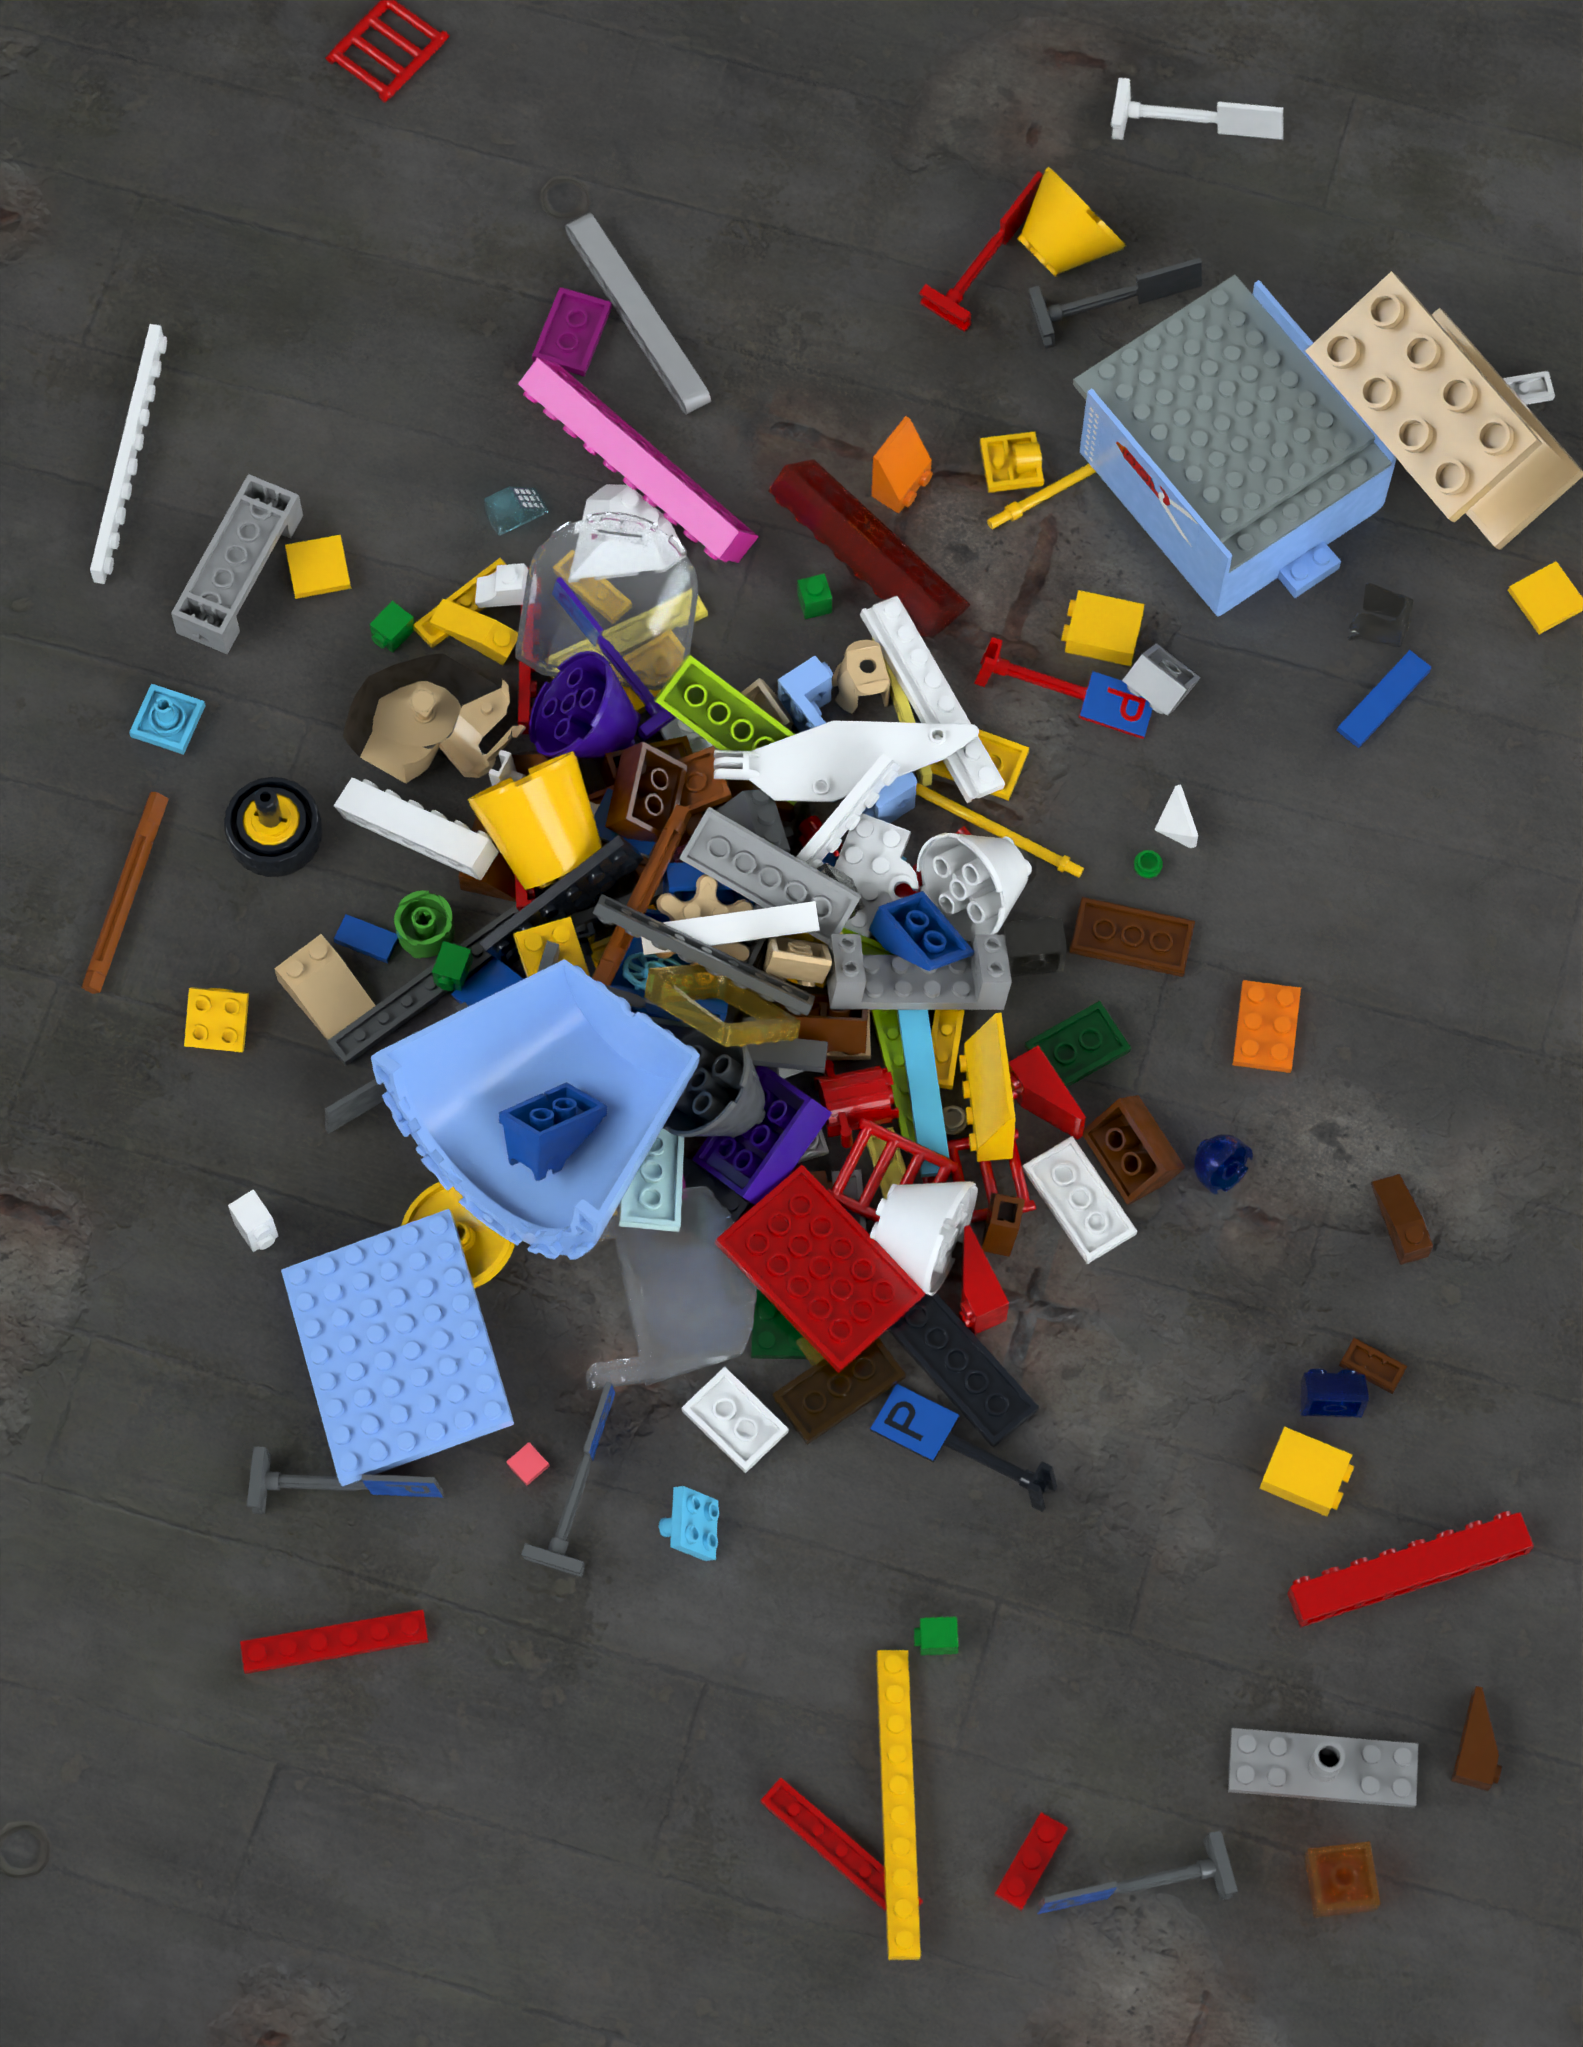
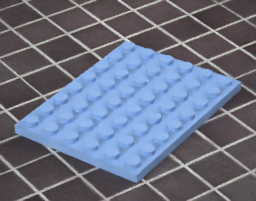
M450 1209L281 1269L339 1483L342 1486L362 1480V1474L376 1475L514 1425L457 1227Z

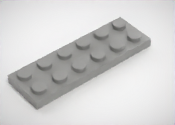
M710 807L706 810L679 858L763 908L816 901L820 931L808 932V934L827 945L829 944L831 934H840L862 896Z

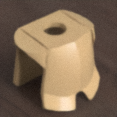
M860 640L850 644L846 649L842 663L837 666L832 679V686L839 687V693L836 697L837 704L842 709L853 714L858 706V696L881 693L884 707H887L890 696V680L881 645L873 640ZM864 660H871L875 671L872 673L863 672L860 669V663Z

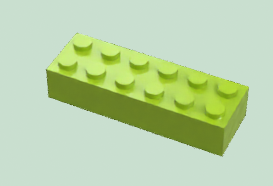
M689 653L654 698L655 702L719 750L752 751L795 735ZM788 801V802L791 803V804L794 806L797 801Z

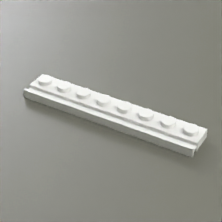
M895 596L877 603L869 609H862L860 613L862 620L874 641L881 645V651L921 723L971 724L899 597ZM939 735L932 736L935 740L942 739ZM978 736L943 760L967 803L975 798L979 799L999 791L1005 785L1004 780Z
M883 752L796 858L820 870L824 857L829 852L833 853L842 842L840 838L847 830L851 831L857 826L861 820L860 814L865 808H871L879 799L880 795L878 793L885 785L889 786L897 778V770L900 766ZM756 904L754 910L763 909V907ZM751 940L745 942L749 945H752L753 942L757 943L758 940Z

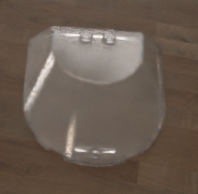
M627 513L588 514L584 520L575 523L569 521L561 525L551 533V537L543 546L540 545L531 560L525 586L515 658L540 674L555 677L560 672L557 667L579 652L594 651L606 658L599 645L593 646L552 595L555 581L561 577L603 628L602 636L614 646L649 690L657 691L662 689L688 653L690 654L698 599V580L695 567L692 566L686 555V549L673 535L668 536L658 529V524L643 517ZM607 659L621 685L630 687Z

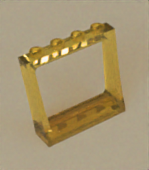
M700 964L649 968L644 998L725 1047H743L746 1044L760 1045L763 1042L777 1043L781 1040L793 1041L798 1039L800 1020L770 1001L764 1000L754 990L739 988L732 983L731 979L723 975L715 976L710 974ZM718 998L756 1018L758 1021L726 1023L694 1000Z

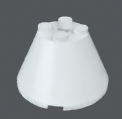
M942 833L930 838L923 845L917 859V871H921L923 884L919 887L920 892L924 891L965 940L971 941V944L974 943L976 934L996 935L1026 886L1028 875L1032 872L1030 863L1024 859L1019 849L1014 845L1013 840L1009 837L995 838Z
M971 1181L906 1185L893 1183L889 1189L887 1199L882 1198L877 1207L876 1215L880 1216L879 1222L874 1224L870 1238L876 1240L924 1293L933 1296L940 1289L956 1260L952 1258V1252L957 1241L961 1243L963 1241L964 1227L970 1225L977 1200L978 1187H975L976 1183Z

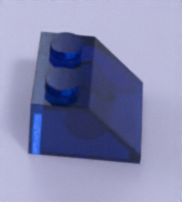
M1311 1369L1308 1372H1304L1301 1379V1416L1362 1418L1369 1402L1365 1374H1357L1354 1370L1327 1373L1324 1369Z

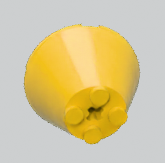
M1050 167L1045 170L1022 233L1018 239L1055 277L1059 273L1120 251L1126 246Z

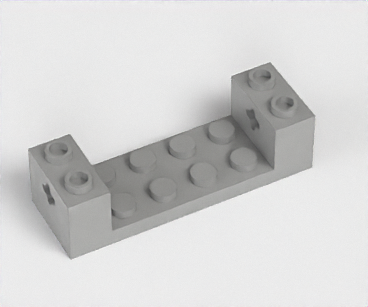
M247 475L171 612L177 634L228 654L240 632L236 616L279 537L283 535L291 538L303 517L298 494L252 475Z
M831 934L828 944L832 959L831 968L826 976L830 1009L1004 1010L1012 983L1005 935L976 934L972 949L975 951L973 956L931 971H927L896 955H863L860 934Z

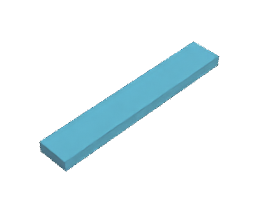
M897 1010L916 1143L949 1158L928 1010ZM924 1160L920 1168L921 1177L936 1176L940 1167Z

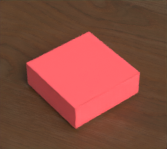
M530 1442L506 1461L509 1468L526 1486L550 1467L549 1463Z

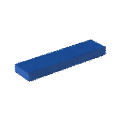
M1409 650L1338 726L1337 732L1357 748H1360L1428 675L1432 667Z

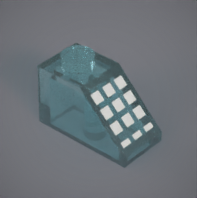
M507 487L484 498L486 516L498 536L548 513V509L536 488Z

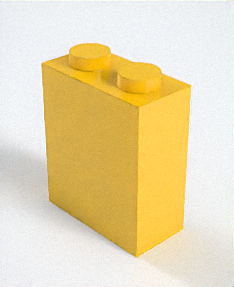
M1078 590L1076 600L1071 599L1067 616L1072 617L1070 625L1065 624L1061 641L1066 642L1065 652L1131 666L1145 604Z
M1284 1427L1259 1489L1327 1517L1331 1508L1338 1509L1344 1494L1338 1491L1342 1481L1348 1483L1354 1466L1349 1464L1352 1454Z

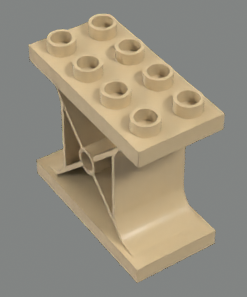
M1392 271L1305 350L1445 516L1455 523L1466 513L1493 546L1499 550L1583 477V470L1451 318L1440 308L1431 315L1402 280Z

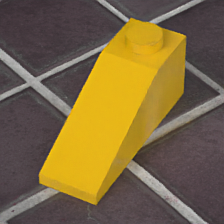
M444 598L429 622L432 626L501 665H504L521 635L493 618Z

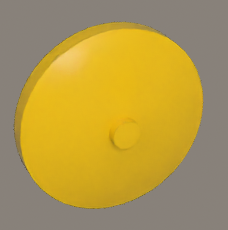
M437 1182L423 1191L414 1200L404 1216L402 1225L450 1209L454 1217L474 1289L490 1281L502 1270L509 1260L515 1244L490 1229L461 1205L459 1201L463 1196L454 1187L447 1191L440 1182Z

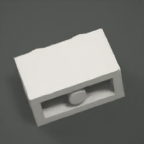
M254 1189L228 1205L235 1226L253 1252L270 1247L275 1242V1238L279 1237L272 1216Z

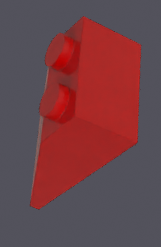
M1036 1046L1008 1062L1013 1100L1016 1099L1022 1108L1066 1134L1073 1136L1077 1140L1083 1136L1086 1116L1040 1047Z
M967 1225L964 1227L962 1241L960 1303L962 1311L959 1312V1316L966 1327H970L973 1334L976 1335L1007 1321L1009 1301L971 1226Z

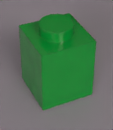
M825 573L797 580V596L805 620L832 613V595Z
M391 601L370 623L373 642L380 648L384 649L386 647L394 653L415 631L413 628V624H415L414 617L394 601Z
M443 941L432 970L433 981L439 988L447 991H453V989L462 991L473 962L471 949Z
M957 1617L920 1618L919 1627L914 1628V1646H920V1655L958 1654Z

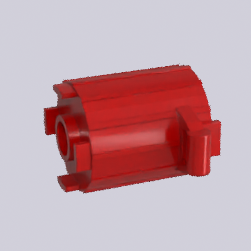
M826 1060L823 1076L814 1077L815 1090H819L821 1105L832 1112L825 1123L827 1136L840 1135L841 1145L844 1148H850L853 1145L852 1130L860 1129L858 1125L862 1118L878 1125L890 1123L892 1119L899 1118V1109L894 1108V1096L891 1085H894L891 1072H888L887 1067L881 1068L876 1066L835 1075L834 1063Z

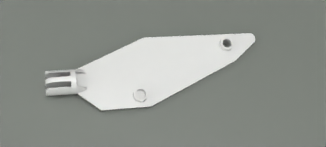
M833 720L752 751L715 750L713 778L750 780L774 801L834 802L845 798L883 752L900 766L897 770V777L947 759L975 739L979 734V729L972 724ZM939 735L942 739L935 740L932 736Z

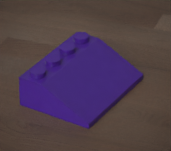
M757 1066L755 1069L765 1095L764 1110L766 1115L764 1120L759 1124H755L747 1132L734 1138L730 1136H708L692 1159L754 1205L790 1175L832 1114L831 1111L766 1066Z

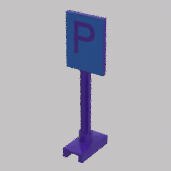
M561 577L556 579L552 592L554 598L593 646L599 645L602 653L644 703V708L651 717L639 726L636 734L642 742L647 741L677 717L654 701L655 697L614 646L602 636L603 628Z

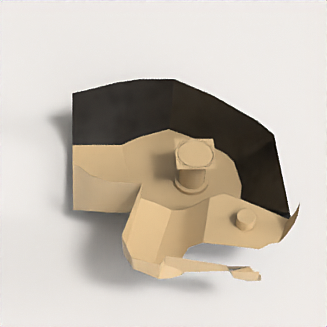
M442 653L426 655L398 663L368 676L353 699L342 736L360 758L407 784L429 768L439 748L464 777L480 778L493 768L500 750H503L512 738H518L526 727L521 724L519 726H512L488 754L482 755L479 748L480 741L507 714V707L510 703L508 684L502 679V687Z

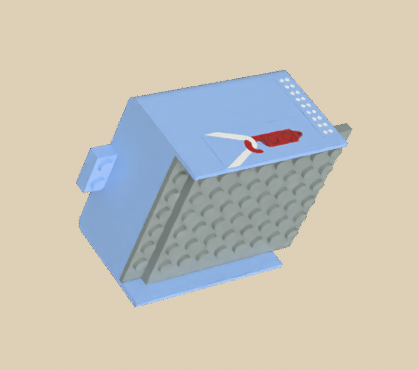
M1236 275L1222 282L1073 379V386L1086 400L1080 444L1081 455L1216 616L1223 615L1277 578L1292 596L1296 598L1340 568L1341 561L1329 548L1328 544L1376 513L1384 505L1397 459L1305 352L1313 342L1266 287L1258 280L1254 283L1252 294Z

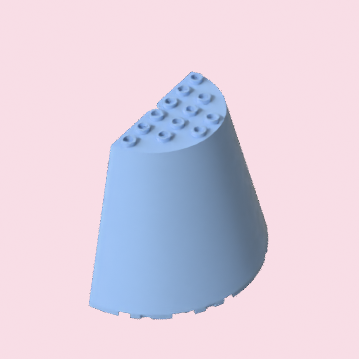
M564 959L376 1052L371 1056L377 1084L384 1083L387 1091L382 1095V1098L391 1110L392 1118L404 1137L411 1134L418 1144L416 1147L417 1152L423 1156L421 1161L429 1171L436 1175L442 1186L447 1191L454 1187L463 1196L459 1201L461 1205L490 1229L518 1246L522 1241L530 1244L528 1247L529 1252L534 1254L541 1253L546 1258L554 1260L559 1255H567L570 1260L583 1256L596 1245L694 1074L700 1055L692 1046L685 1045L675 1038L670 1030L663 1029L654 1023L647 1014L640 1013L639 1011L636 1014L631 1012V1006L626 999L617 997L602 982L593 980L586 975L582 968L577 965L574 966ZM567 1082L607 1105V1116L602 1119V1122L568 1158L561 1171L553 1174L552 1169H550L546 1174V1178L537 1181L529 1167L520 1162L515 1165L509 1164L503 1125L499 1123V1112L541 1093L544 1094V1092Z

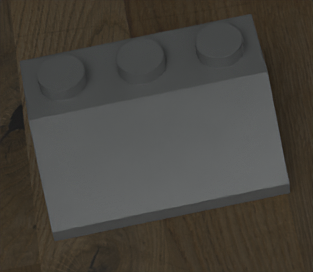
M761 789L742 791L716 810L782 850L790 852L776 803Z

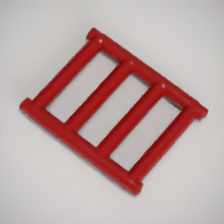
M380 0L325 58L331 64L336 62L379 93V98L383 102H387L449 38V34L444 30L441 32L437 31L396 0ZM387 9H390L432 41L421 50L378 18ZM371 26L414 57V59L404 68L362 38L361 35ZM354 44L394 73L396 77L386 86L343 55V53Z
M862 1118L858 1125V1128L861 1130L832 1189L828 1188L827 1191L844 1208L869 1220L879 1222L880 1216L876 1215V1209L869 1205L897 1148L913 1154L899 1185L913 1184L924 1160L940 1167L933 1183H945L950 1173H955L958 1169L959 1163ZM873 1135L887 1143L859 1201L844 1195L843 1192L870 1136Z
M1015 1128L1013 1159L1008 1160L1017 1197L1025 1199L1023 1213L1036 1210V1204L1029 1197L1016 1139L1019 1138V1132ZM969 1137L947 1141L949 1158L959 1163L955 1173L951 1172L953 1182H965L958 1151L970 1149ZM980 1161V1170L989 1204L991 1192L998 1193L991 1161ZM934 1176L922 1177L923 1184L933 1183ZM988 1208L974 1210L970 1223L985 1221Z

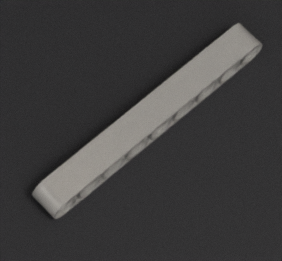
M588 213L566 224L565 229L570 241L610 302H612V305L683 413L688 414L710 403L711 397L703 381L594 216Z

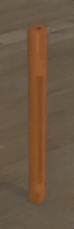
M158 792L149 793L81 988L92 994L101 992L169 801V798Z
M676 804L626 906L642 914L646 913L686 830V825L691 817L690 808ZM616 926L594 971L593 980L611 986L634 938L626 933L624 928Z

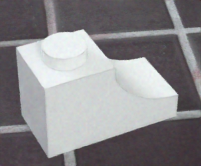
M524 563L497 565L495 573L484 577H477L475 603L478 608L533 604L535 578Z

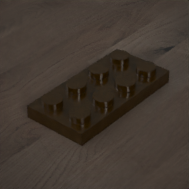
M878 1338L840 1373L824 1358L774 1392L772 1398L808 1445L906 1378V1374Z

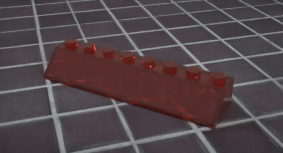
M814 459L785 465L768 490L775 497L779 505L787 508L795 515L794 517L797 522L807 526L819 542L826 544L834 551V556L838 560L849 565L856 577L866 581L878 597L887 600L898 596L920 635L928 637L939 634L970 606L967 600Z

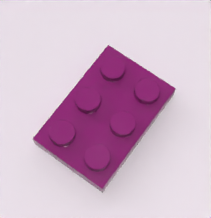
M559 287L533 352V362L537 358L559 364L567 372L585 377L611 312L612 302Z

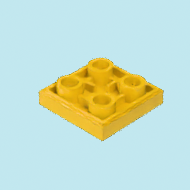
M341 534L285 545L295 599L351 589Z
M1557 561L1508 588V592L1539 635L1583 611L1582 596Z

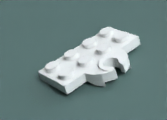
M861 813L860 822L847 834L830 877L862 895L844 928L870 938L871 932L869 928L878 907L901 899L895 894L896 887L899 884L906 883L913 891H919V884L916 872L911 865L901 859L911 836V831Z

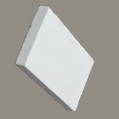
M1073 1136L1022 1166L1023 1171L1086 1264L1137 1235L1138 1231Z

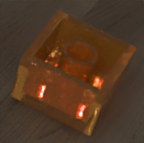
M1370 1841L1307 1849L1304 1854L1314 1918L1377 1910L1381 1903Z

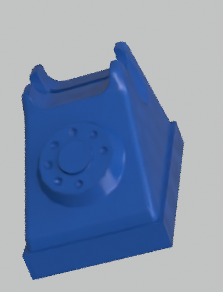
M566 1082L544 1092V1094L541 1093L499 1112V1123L503 1125L509 1164L515 1165L520 1162L529 1167L537 1181L546 1178V1174L550 1169H552L553 1174L561 1171L568 1158L602 1122V1119L607 1116V1105Z

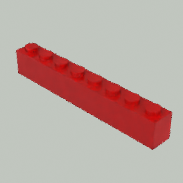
M1505 1511L1495 1515L1493 1521L1484 1524L1482 1520L1474 1521L1464 1526L1465 1530L1454 1533L1453 1529L1446 1530L1437 1534V1539L1428 1542L1425 1539L1415 1540L1407 1545V1549L1397 1551L1396 1548H1391L1379 1553V1558L1368 1561L1367 1557H1363L1351 1562V1567L1342 1570L1338 1566L1321 1572L1322 1576L1311 1579L1310 1576H1304L1294 1580L1287 1594L1300 1628L1529 1554L1534 1545L1521 1512L1511 1515L1510 1511Z

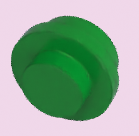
M1142 851L1134 859V869L1143 878H1154L1162 870V858L1155 851Z

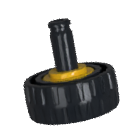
M268 777L250 782L237 791L225 811L224 828L229 848L238 863H241L245 869L257 875L280 877L292 874L310 862L319 849V843L322 840V823L318 807L314 798L309 795V792L294 781L286 778Z

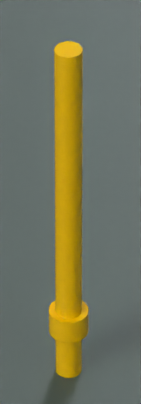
M1087 464L1018 503L1015 501L1004 507V511L987 519V523L991 529H994L1009 520L1013 522L1022 517L1023 512L1096 473V471L1090 464Z

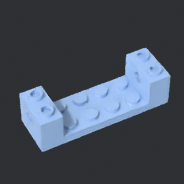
M813 656L778 679V699L790 714L795 727L800 733L826 723L821 717L822 713L819 708L831 701L833 673L828 664L825 662L821 663L816 656ZM910 772L897 777L889 786L885 785L878 793L880 796L877 802L871 808L866 807L862 813L887 823H892L915 808L917 784L915 775Z

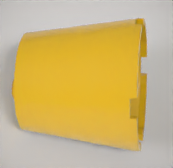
M573 751L529 768L530 775L515 782L512 777L507 778L468 799L470 807L525 890L537 886L542 889L555 883L556 878L561 880L603 847L578 760Z

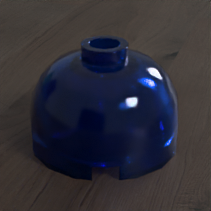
M1220 1134L1202 1141L1197 1147L1194 1171L1201 1184L1213 1194H1218L1217 1190L1220 1189L1227 1192L1238 1184L1247 1173L1249 1168L1245 1164L1248 1158L1250 1160L1253 1158L1252 1149L1233 1135Z

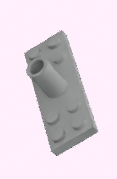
M1232 1728L1228 1792L1415 1808L1418 1744ZM1319 1759L1329 1760L1332 1767L1324 1766Z

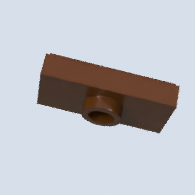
M1353 1338L1339 1364L1344 1369L1391 1394L1394 1393L1407 1369L1405 1364L1356 1338Z

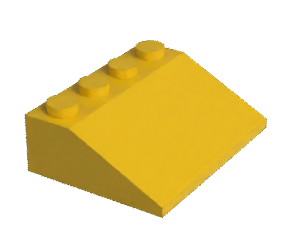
M995 1013L964 1043V1055H959L960 1072H966L967 1081H962L964 1099L969 1098L970 1107H966L967 1125L973 1126V1133L969 1134L970 1151H976L977 1162L1013 1159L1016 1117L1002 1013Z

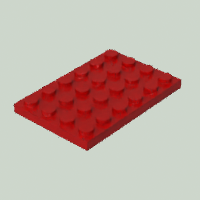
M803 1165L799 1166L714 1242L838 1373L906 1314L926 1294L876 1240L870 1238V1234Z

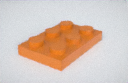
M1247 980L1242 981L1232 1065L1291 1073L1301 988Z

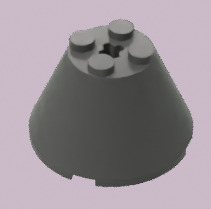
M714 1024L694 1029L679 1039L682 1043L692 1046L700 1055L699 1063L664 1124L663 1129L673 1135L682 1137L730 1136L734 1138L747 1132L755 1124H759L764 1120L766 1115L764 1110V1091L746 1043L738 1033L732 1029Z

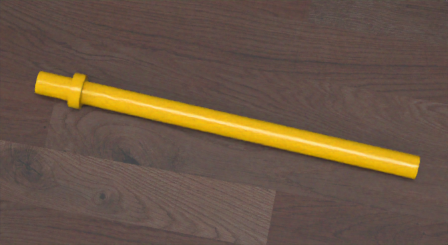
M917 782L916 795L1000 838H1011L1015 846L1058 867L1057 870L1062 873L1066 871L1078 878L1082 875L1084 867L1070 861V857L1066 855L1062 857Z

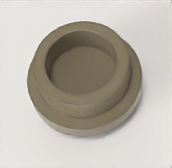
M954 1105L942 1109L946 1133L950 1135L961 1133L967 1126L966 1112Z

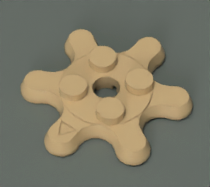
M706 874L697 879L696 894L691 900L681 901L671 893H664L657 899L658 910L669 917L671 921L754 910L752 903L745 899L738 900L731 905L721 903L717 897V880ZM741 942L711 946L745 963L748 962L751 956L749 947ZM659 953L656 954V956L662 959H667L676 953ZM695 962L691 963L689 973L692 981L698 984L706 983L711 978V974L705 970L704 966Z

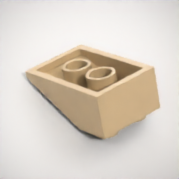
M322 934L274 968L278 982L327 1040L376 1006L340 955Z
M781 936L768 939L763 970L765 973L786 982V978L798 980L800 985L814 987L815 983L823 984L831 968L832 959L827 944Z

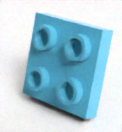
M151 683L129 732L130 736L184 755L205 708V702Z
M685 1486L673 1487L672 1517L662 1518L659 1522L661 1535L663 1537L671 1536L670 1547L704 1561L716 1560V1548L718 1546L717 1521L719 1517L718 1500Z

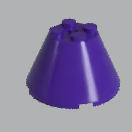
M583 651L561 663L557 667L560 672L552 682L546 681L542 686L531 712L529 737L530 741L535 743L536 751L550 758L573 751L577 758L604 759L605 753L633 746L641 714L635 710L607 659L597 652Z

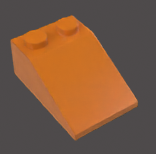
M907 416L903 418L873 456L871 497L898 514L905 506L909 507L913 503L917 490L920 486L925 487L933 475L931 472L932 460L911 419Z

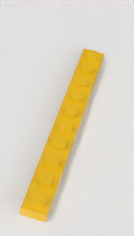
M877 1650L888 1960H919L921 1950L908 1650Z

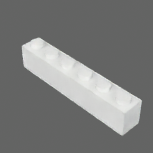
M351 778L334 804V807L344 819L478 880H482L499 853L492 843L493 840L487 833L480 830L475 833L461 821L455 820L453 823L436 810L428 812L416 801L410 799L406 802L389 789H386L385 792L379 790L374 783L367 779L361 782Z

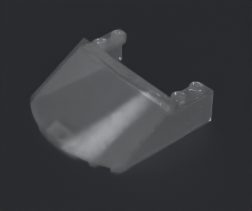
M707 1186L682 1189L681 1225L679 1232L619 1226L620 1203L598 1241L615 1240L639 1357L593 1364L586 1374L588 1391L604 1389L606 1381L612 1383L613 1387L644 1383L647 1386L742 1356L754 1324L757 1298L756 1286L714 1243L734 1222L731 1219L732 1214L728 1208H724L714 1197L715 1193Z

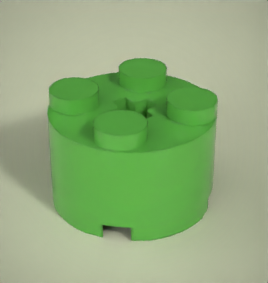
M422 890L410 893L401 900L394 915V924L400 945L412 957L420 959L436 956L439 954L443 941L453 943L455 927L452 910L449 903L442 896Z

